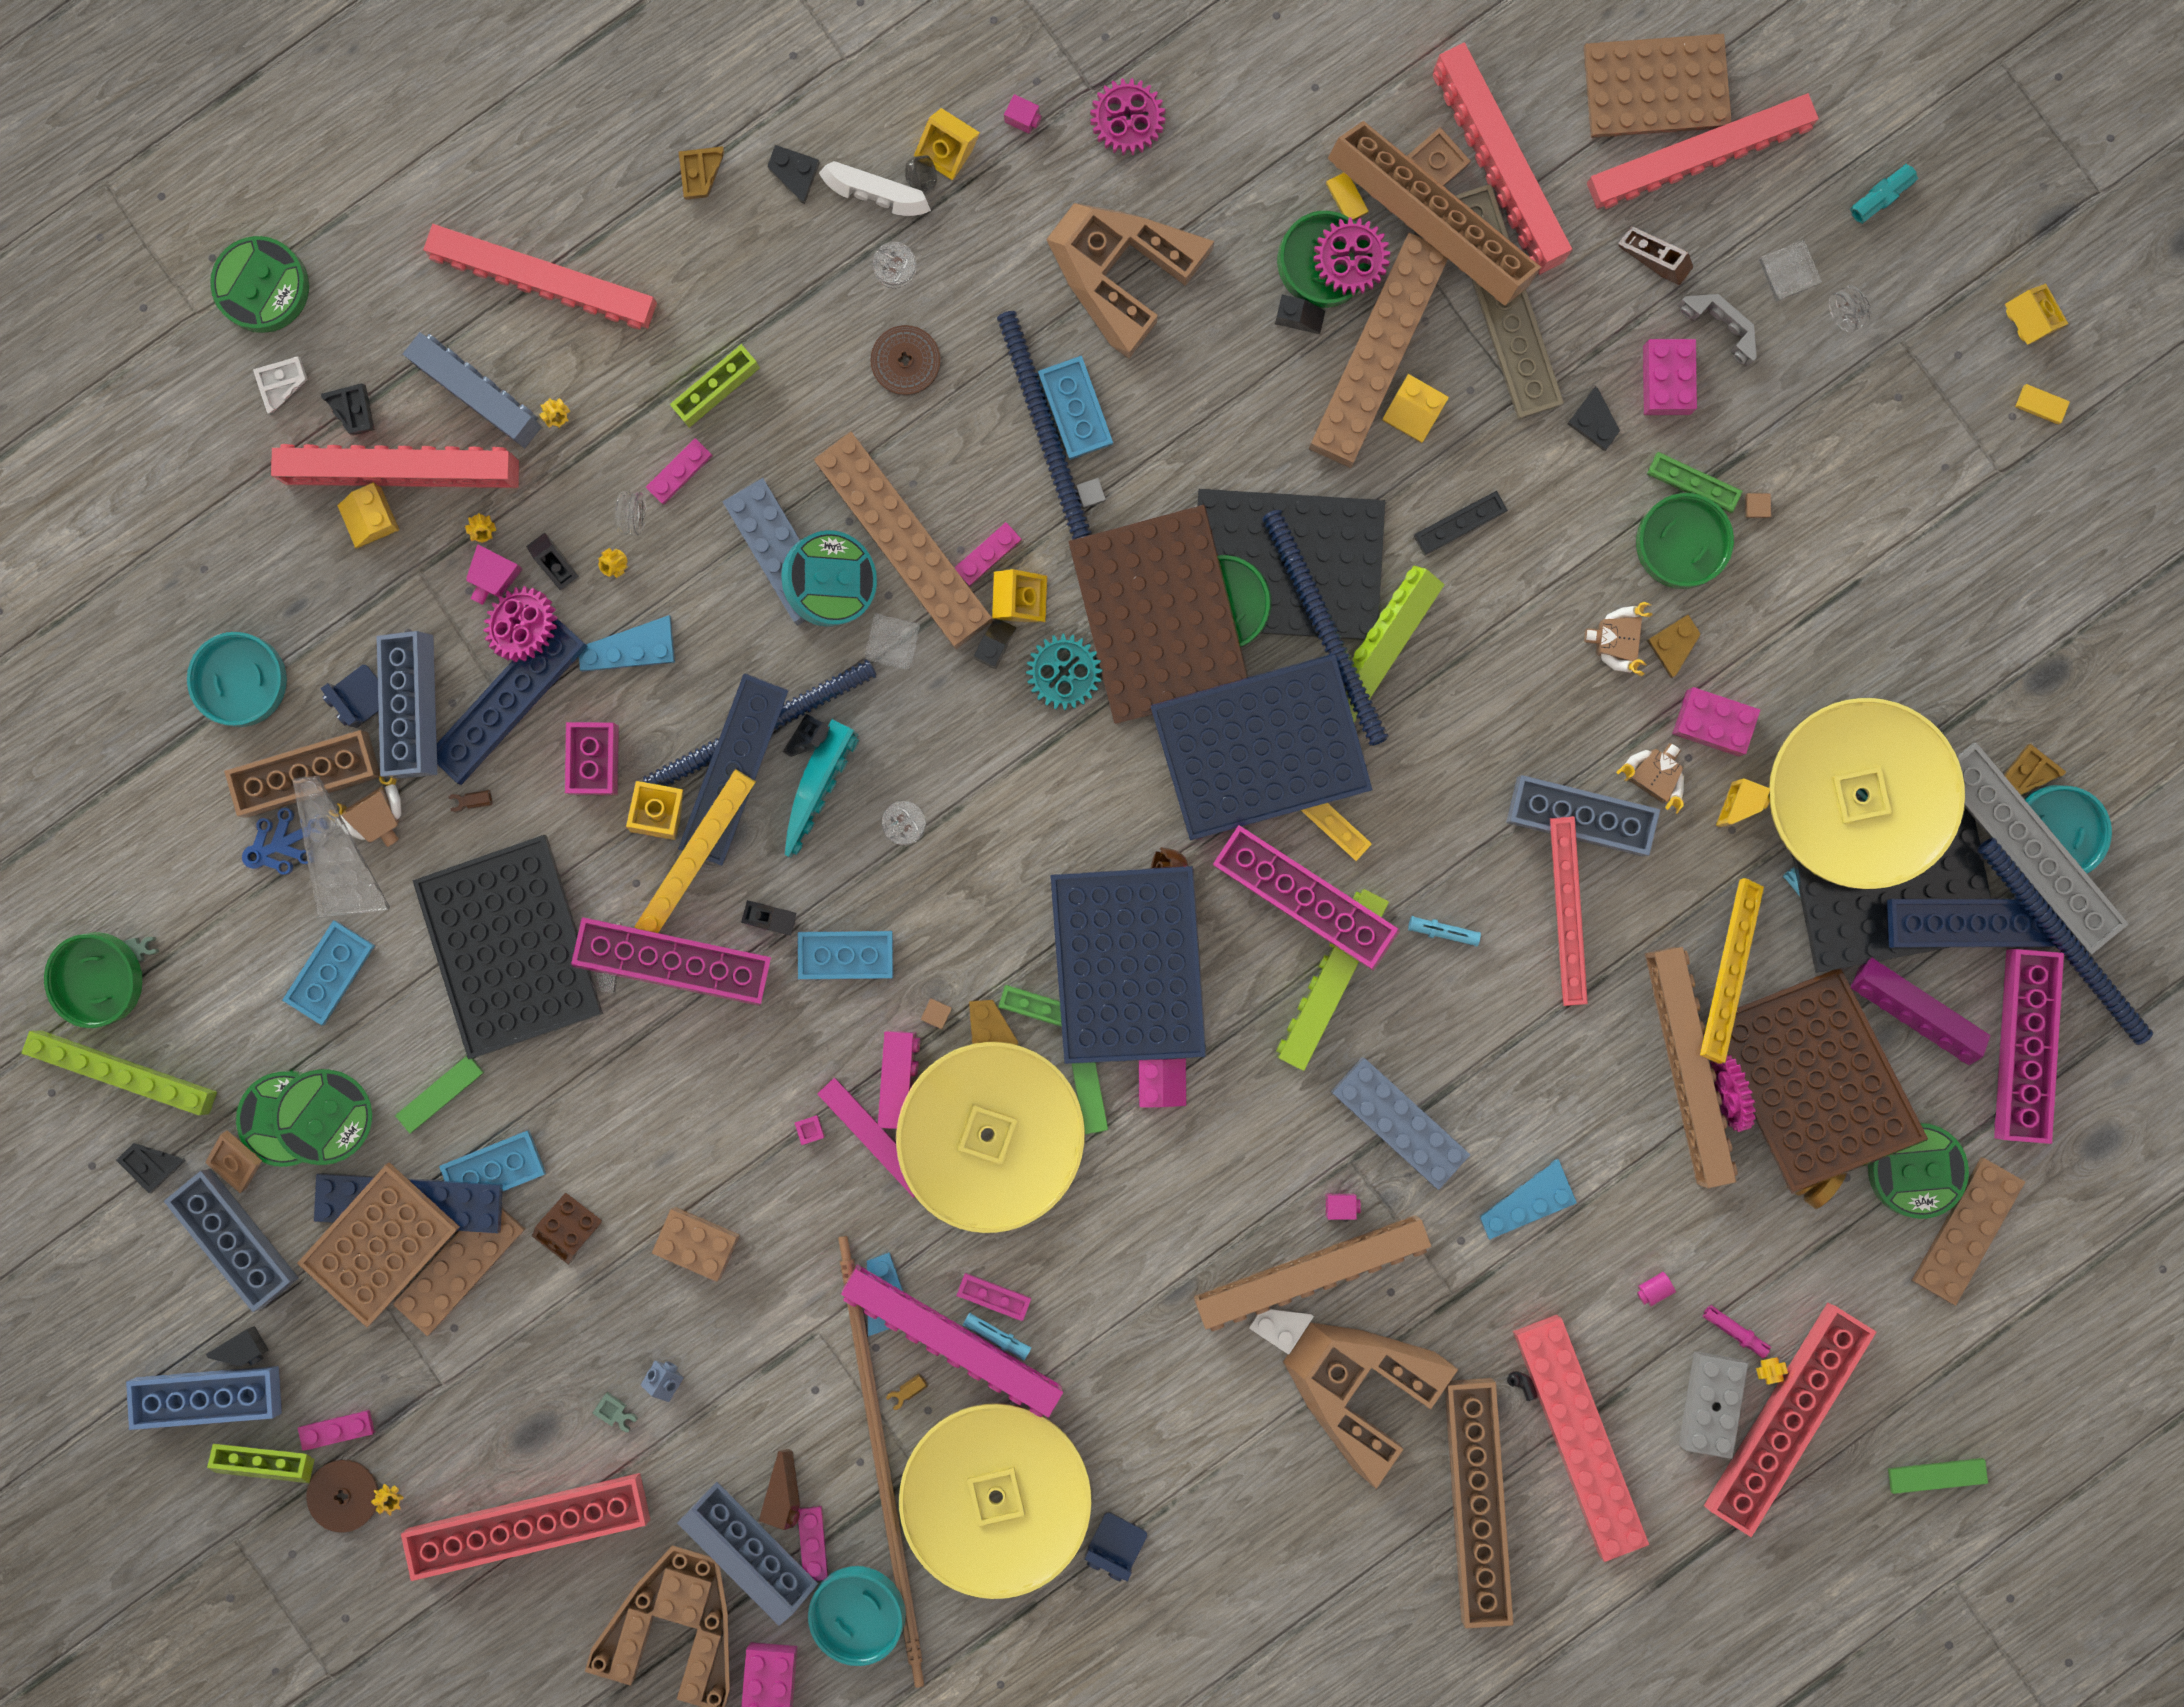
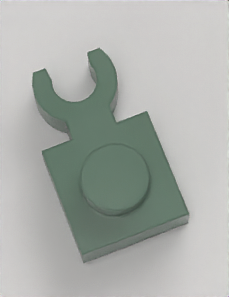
M146 937L141 943L139 938L123 941L134 952L138 962L144 961V953L147 955L159 953V949L150 950L148 944L151 941H155L156 937Z
M609 1392L603 1396L592 1412L611 1427L615 1422H618L620 1429L627 1433L631 1428L625 1424V1420L631 1419L633 1422H636L638 1419L633 1413H625L623 1410L627 1405Z

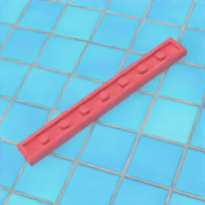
M1575 817L1550 818L1562 1000L1564 1006L1588 1004Z

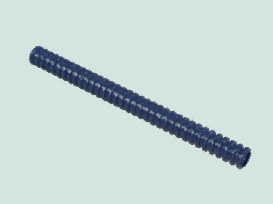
M1004 312L997 317V321L1000 322V329H1003L1001 333L1005 336L1004 342L1008 343L1006 347L1010 349L1008 353L1009 356H1012L1013 368L1017 370L1015 374L1019 377L1018 383L1022 384L1020 388L1024 390L1022 394L1023 397H1026L1027 409L1031 411L1029 415L1033 418L1032 424L1036 425L1034 429L1038 431L1036 435L1037 438H1040L1039 444L1043 446L1041 450L1045 452L1043 456L1047 459L1046 465L1050 466L1048 471L1052 472L1050 476L1051 479H1054L1053 485L1057 487L1055 491L1059 493L1057 497L1061 500L1060 506L1064 507L1062 512L1066 513L1065 520H1068L1067 526L1071 528L1069 532L1073 534L1072 540L1089 536L1092 532L1088 530L1090 526L1086 524L1087 517L1083 516L1085 512L1081 510L1082 503H1079L1080 497L1076 495L1078 491L1074 489L1073 476L1069 475L1071 471L1067 469L1068 462H1065L1066 456L1062 454L1064 450L1060 448L1061 441H1058L1059 435L1055 434L1057 430L1053 427L1052 415L1048 413L1050 409L1046 407L1047 400H1044L1045 394L1041 393L1043 389L1039 386L1038 374L1034 372L1036 368L1032 366L1033 359H1030L1031 353L1027 352L1029 348L1025 345L1024 333L1020 331L1022 327L1018 325L1019 318H1016L1017 312Z
M1271 511L1262 519L1264 523H1267L1265 527L1269 529V535L1273 536L1271 538L1272 541L1276 542L1275 548L1279 549L1278 554L1282 555L1281 560L1285 562L1284 567L1288 568L1287 573L1291 575L1290 579L1294 581V587L1298 588L1296 592L1301 595L1299 597L1300 600L1304 601L1303 607H1307L1306 613L1310 614L1309 619L1313 620L1312 625L1316 627L1315 632L1319 633L1318 638L1322 640V646L1326 647L1324 649L1325 653L1329 655L1335 653L1345 692L1348 693L1347 699H1350V705L1354 706L1353 712H1357L1356 718L1360 719L1359 724L1364 727L1362 731L1367 733L1365 737L1370 740L1368 742L1369 745H1378L1386 741L1389 735L1388 733L1385 734L1384 731L1386 729L1381 726L1382 721L1378 720L1379 714H1375L1376 708L1372 707L1373 702L1368 699L1370 695L1365 693L1367 689L1362 686L1363 681L1359 680L1360 674H1356L1357 668L1353 667L1354 662L1350 660V654L1346 653L1348 649L1343 646L1345 643L1340 640L1341 635L1337 634L1338 628H1334L1335 622L1331 621L1332 616L1328 614V608L1324 607L1326 603L1322 601V595L1318 594L1320 592L1319 589L1315 588L1316 582L1312 581L1313 576L1309 575L1310 570L1306 569L1307 563L1303 562L1304 557L1300 555L1301 551L1297 549V543L1293 542L1295 538L1291 536V530L1287 529L1289 527L1288 524L1284 523L1285 517L1281 516L1282 511Z
M865 659V663H858L857 667L852 666L849 671L846 669L844 674L839 673L838 677L833 676L832 680H825V684L820 683L819 687L816 688L814 686L812 687L813 690H806V694L803 695L801 693L799 694L800 697H793L792 701L787 700V704L783 705L775 729L778 730L780 725L785 726L786 722L791 723L793 718L797 720L799 715L804 716L807 711L809 713L812 712L811 709H817L820 704L821 706L825 705L824 702L826 701L831 702V698L834 697L836 699L839 694L841 696L844 695L845 691L850 692V688L853 687L855 689L857 688L856 685H863L864 681L869 682V678H876L877 674L870 661ZM715 738L713 743L709 741L708 745H702L701 749L696 748L694 753L690 751L689 755H683L682 759H675V763L670 762L669 766L664 765L661 770L656 769V773L651 772L648 777L646 775L643 776V782L669 787L668 784L671 783L673 785L676 780L681 781V777L684 776L686 778L689 773L694 774L695 770L700 771L702 766L707 767V764L711 762L719 739Z
M1990 838L1984 841L1979 846L1978 853L1983 854L1982 858L1987 859L1988 865H1992L1991 869L1996 871L1997 876H2001L2002 882H2006L2005 886L2010 888L2011 893H2015L2014 897L2019 899L2021 905H2024L2023 908L2029 910L2028 914L2033 916V920L2037 922V925L2042 927L2044 933H2047L2046 936L2049 939L2052 938L2051 942L2056 944V948L2060 950V953H2064L2065 959L2070 961L2069 964L2072 967L2074 966L2076 972H2079L2078 975L2083 978L2085 983H2088V987L2097 995V998L2102 1000L2101 1003L2106 1006L2107 1011H2111V1016L2115 1017L2120 1027L2124 1028L2125 1033L2129 1034V1038L2133 1039L2134 1044L2140 1045L2150 1040L2153 1031L2149 1029V1026L2144 1023L2142 1018H2139L2140 1015L2135 1012V1009L2130 1007V1003L2117 990L2116 985L2112 984L2111 979H2107L2108 976L2103 973L2102 968H2098V963L2094 962V958L2089 956V952L2084 951L2085 947L2080 945V941L2075 940L2076 936L2071 934V930L2066 928V924L2061 923L2062 919L2057 917L2055 911H2052L2053 908L2047 906L2048 902L2043 900V896L2039 894V891L2034 889L2032 883H2029L2030 880L2027 877L2024 878L2025 874L2020 872L2018 866H2015L2016 863L2010 861L2011 857L2006 855L2007 852L2004 849L2001 850L2002 846L1997 844V839Z

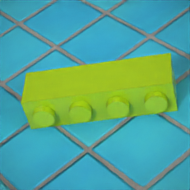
M740 344L669 405L690 428L758 371L760 367L745 347Z
M213 1444L207 1468L220 1474L310 1483L315 1459L303 1453Z

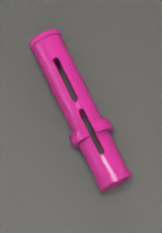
M1709 1305L1704 1311L1703 1318L1733 1337L1743 1348L1747 1347L1762 1359L1770 1352L1771 1346L1755 1336L1752 1330L1743 1328L1714 1306Z

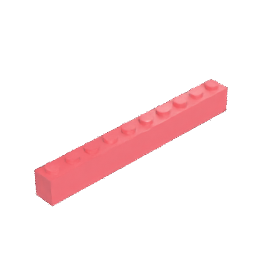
M1809 93L1595 174L1590 177L1587 186L1596 208L1604 206L1605 209L1617 205L1619 200L1626 198L1629 201L1638 197L1640 192L1645 190L1653 192L1661 188V184L1666 182L1674 184L1682 180L1683 176L1691 173L1692 176L1700 174L1705 170V167L1711 165L1714 168L1721 166L1727 162L1726 159L1732 157L1735 159L1742 158L1748 154V151L1755 148L1756 151L1763 150L1773 141L1777 140L1778 143H1781L1791 138V135L1799 132L1800 135L1807 133L1813 129V125L1819 118Z
M435 224L431 226L423 249L430 256L429 259L436 263L443 264V261L451 263V267L457 270L465 271L466 268L472 270L473 274L486 279L487 276H490L502 285L508 286L511 283L517 285V289L523 292L530 293L532 290L538 292L540 297L547 300L556 298L568 307L574 308L577 305L583 307V310L587 313L596 315L598 312L614 322L623 320L627 322L628 326L639 330L641 327L649 328L657 305L656 300L652 296Z

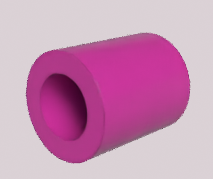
M1661 1272L1638 1286L1640 1291L1637 1292V1295L1644 1305L1648 1303L1651 1307L1676 1293L1668 1276Z

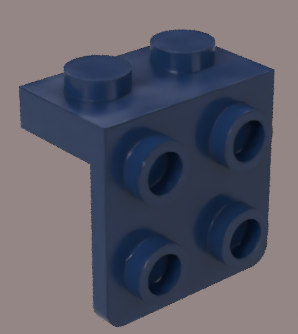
M361 665L336 685L327 683L320 688L325 694L322 696L324 701L331 708L335 707L338 711L336 716L344 726L348 725L358 728L379 712L378 678L367 665Z
M1106 1512L1085 1552V1560L1088 1561L1087 1565L1095 1570L1104 1569L1116 1581L1121 1582L1123 1579L1128 1582L1132 1574V1566L1147 1538V1532L1111 1512Z

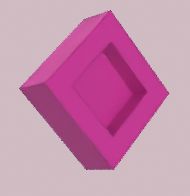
M818 1115L794 1122L801 1145L825 1138Z

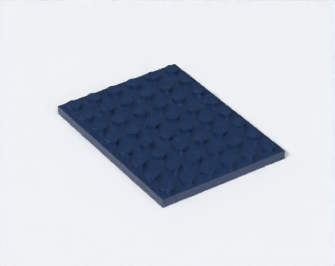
M1335 653L1151 705L1154 721L1190 840L1234 829L1238 825L1245 826L1373 790Z
M1193 866L1050 875L1064 1064L1206 1057Z

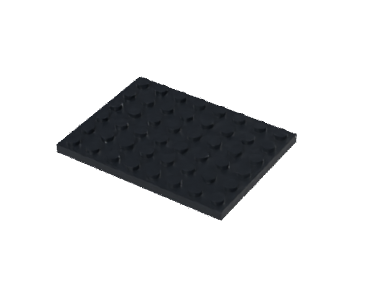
M1198 489L1197 506H1206L1217 554L1234 556L1248 561L1263 574L1269 585L1272 608L1267 625L1261 634L1319 636V633L1315 632L1316 627L1312 625L1313 620L1309 619L1310 614L1306 613L1307 607H1303L1304 601H1301L1299 598L1301 595L1296 592L1298 588L1294 587V581H1291V575L1287 573L1288 568L1284 567L1285 562L1281 560L1282 555H1279V549L1275 548L1276 542L1272 541L1271 538L1273 536L1269 535V529L1265 527L1267 523H1264L1262 520L1267 513L1281 510V516L1285 517L1284 523L1288 524L1289 527L1287 529L1291 530V536L1295 538L1293 542L1297 543V549H1300V555L1304 557L1303 562L1307 563L1306 569L1310 570L1309 575H1312V581L1316 582L1315 588L1319 589L1320 592L1318 594L1322 595V601L1326 603L1324 607L1328 608V614L1332 616L1331 621L1335 622L1334 628H1338L1337 634L1341 635V639H1366L1367 633L1379 619L1385 500Z
M1965 807L1957 834L1942 857L1922 874L1894 886L1878 889H1857L1837 885L1812 873L1792 855L1815 973L1866 964L1870 958L1882 961L1951 948H1889L1887 900L1991 899L1982 854L1978 853L1980 841L1976 821Z
M541 835L412 880L468 1060L603 1014L590 970L572 967L571 965L578 932L547 835Z

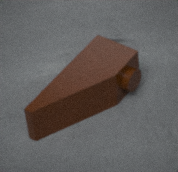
M1631 226L1618 243L1620 248L1659 276L1677 285H1681L1693 269L1689 252L1636 227Z
M790 1449L778 1451L759 1518L760 1522L786 1530L793 1528L800 1516L798 1512L800 1499L793 1451Z

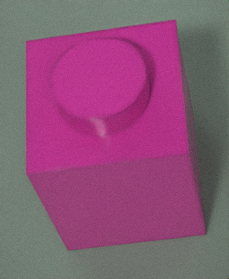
M1014 94L1004 113V121L1030 134L1032 128L1036 129L1042 117L1039 115V105Z
M1326 1194V1218L1328 1220H1357L1356 1214L1361 1212L1360 1199H1356L1355 1194Z

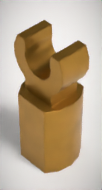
M919 1373L900 1386L899 1391L888 1393L886 1399L889 1400L891 1397H897L899 1403L893 1409L898 1410L903 1405L905 1399H912L926 1389L928 1384Z

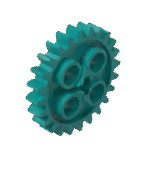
M1062 634L1061 640H1057L1055 635H1053L1052 643L1044 639L1045 647L1042 648L1037 645L1036 648L1039 653L1030 654L1035 660L1034 662H1027V665L1033 668L1026 671V675L1033 676L1027 682L1029 685L1035 684L1031 692L1040 693L1037 698L1038 701L1044 697L1046 698L1045 706L1053 702L1055 710L1059 704L1063 705L1064 711L1067 710L1068 704H1071L1073 709H1076V702L1079 701L1082 705H1085L1083 698L1092 699L1090 691H1098L1094 683H1101V679L1096 677L1097 674L1102 673V669L1096 668L1101 660H1093L1097 652L1089 653L1091 644L1083 647V638L1078 642H1074V635L1069 640H1066L1065 634ZM1061 650H1067L1071 656L1069 660L1063 662L1057 658V654ZM1075 657H1079V660L1068 670L1069 676L1063 675L1054 687L1050 688V683L1060 675L1059 669H1066ZM1078 666H1084L1088 672L1085 677L1079 678L1074 674V670ZM1051 667L1054 670V675L1048 679L1042 677L1041 671L1043 668ZM1068 683L1071 686L1070 693L1066 695L1059 693V685Z

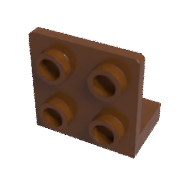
M565 1193L535 1226L532 1237L569 1265L576 1257L578 1250L601 1225L602 1220L569 1194Z

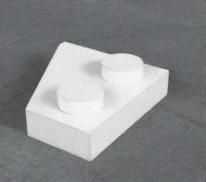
M1269 1308L1270 1310L1265 1313L1256 1315L1249 1329L1288 1355L1314 1317L1311 1313L1275 1310L1273 1308Z

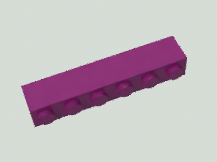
M1870 958L1866 964H1862L1858 968L1851 989L1862 997L1870 1000L1882 1010H1885L1900 1022L1908 1025L1920 1035L1926 1037L1969 1066L1984 1056L1991 1035L1874 958Z

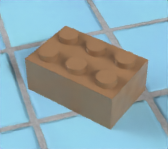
M678 1207L670 1209L652 1254L717 1282L723 1276L740 1234Z

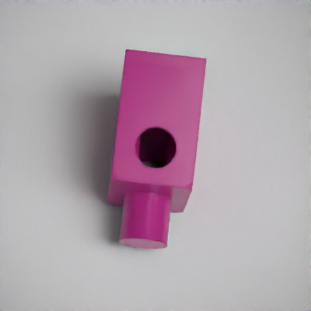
M477 545L466 581L476 586L470 599L483 605L489 593L496 597L499 595L503 596L523 568Z

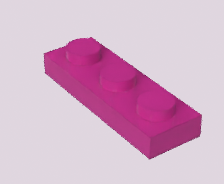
M694 438L646 488L664 505L713 455Z
M1005 522L955 567V570L970 587L1019 544L1022 539Z
M968 1273L964 1274L956 1295L1020 1321L1024 1320L1031 1301V1297Z
M370 1410L298 1427L302 1451L375 1433Z
M822 1506L799 1508L798 1524L802 1568L815 1581L824 1580L828 1576Z

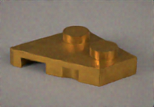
M723 146L679 151L685 200L709 196L725 153Z
M1686 615L1648 639L1647 642L1670 678H1673L1677 675L1701 634L1690 616Z
M2028 744L2008 768L2004 776L2018 793L2022 795L2065 775L2066 771L2032 744Z
M993 1000L969 1001L972 1044L1003 1042L1018 1045V1040Z

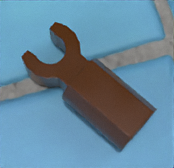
M490 790L466 793L463 797L457 794L448 796L451 800L457 799L459 801L457 807L450 808L453 812H461L465 807L473 809L493 804Z

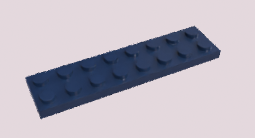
M558 618L552 622L557 628L550 630L554 637H547L546 639L549 646L542 645V653L537 650L534 651L535 658L527 655L526 661L520 658L517 662L512 660L437 742V765L457 784L462 785L588 647Z
M743 674L679 844V850H684L735 769L755 781L789 692L788 689L752 675ZM750 792L706 860L723 866Z
M2019 899L1887 900L1889 948L2056 947V944L2051 942L2052 938L2049 939L2046 936L2047 933H2044L2042 927L2037 925V922L2033 920V916L2028 914L2029 910H2025L2023 908L2024 905L2019 903Z
M316 1174L314 1221L334 1223L375 1176ZM408 1179L459 1226L457 1231L501 1232L502 1184Z

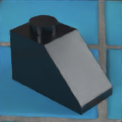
M1282 294L1275 324L1320 334L1325 310L1304 299Z
M543 533L526 546L533 559L559 590L579 577L546 533Z
M994 619L974 654L975 660L997 669L1016 627L1002 620Z
M747 900L741 923L791 936L797 913Z
M253 1326L208 1352L206 1356L209 1359L238 1366L247 1363L252 1366L264 1359L262 1354L269 1351L256 1327Z

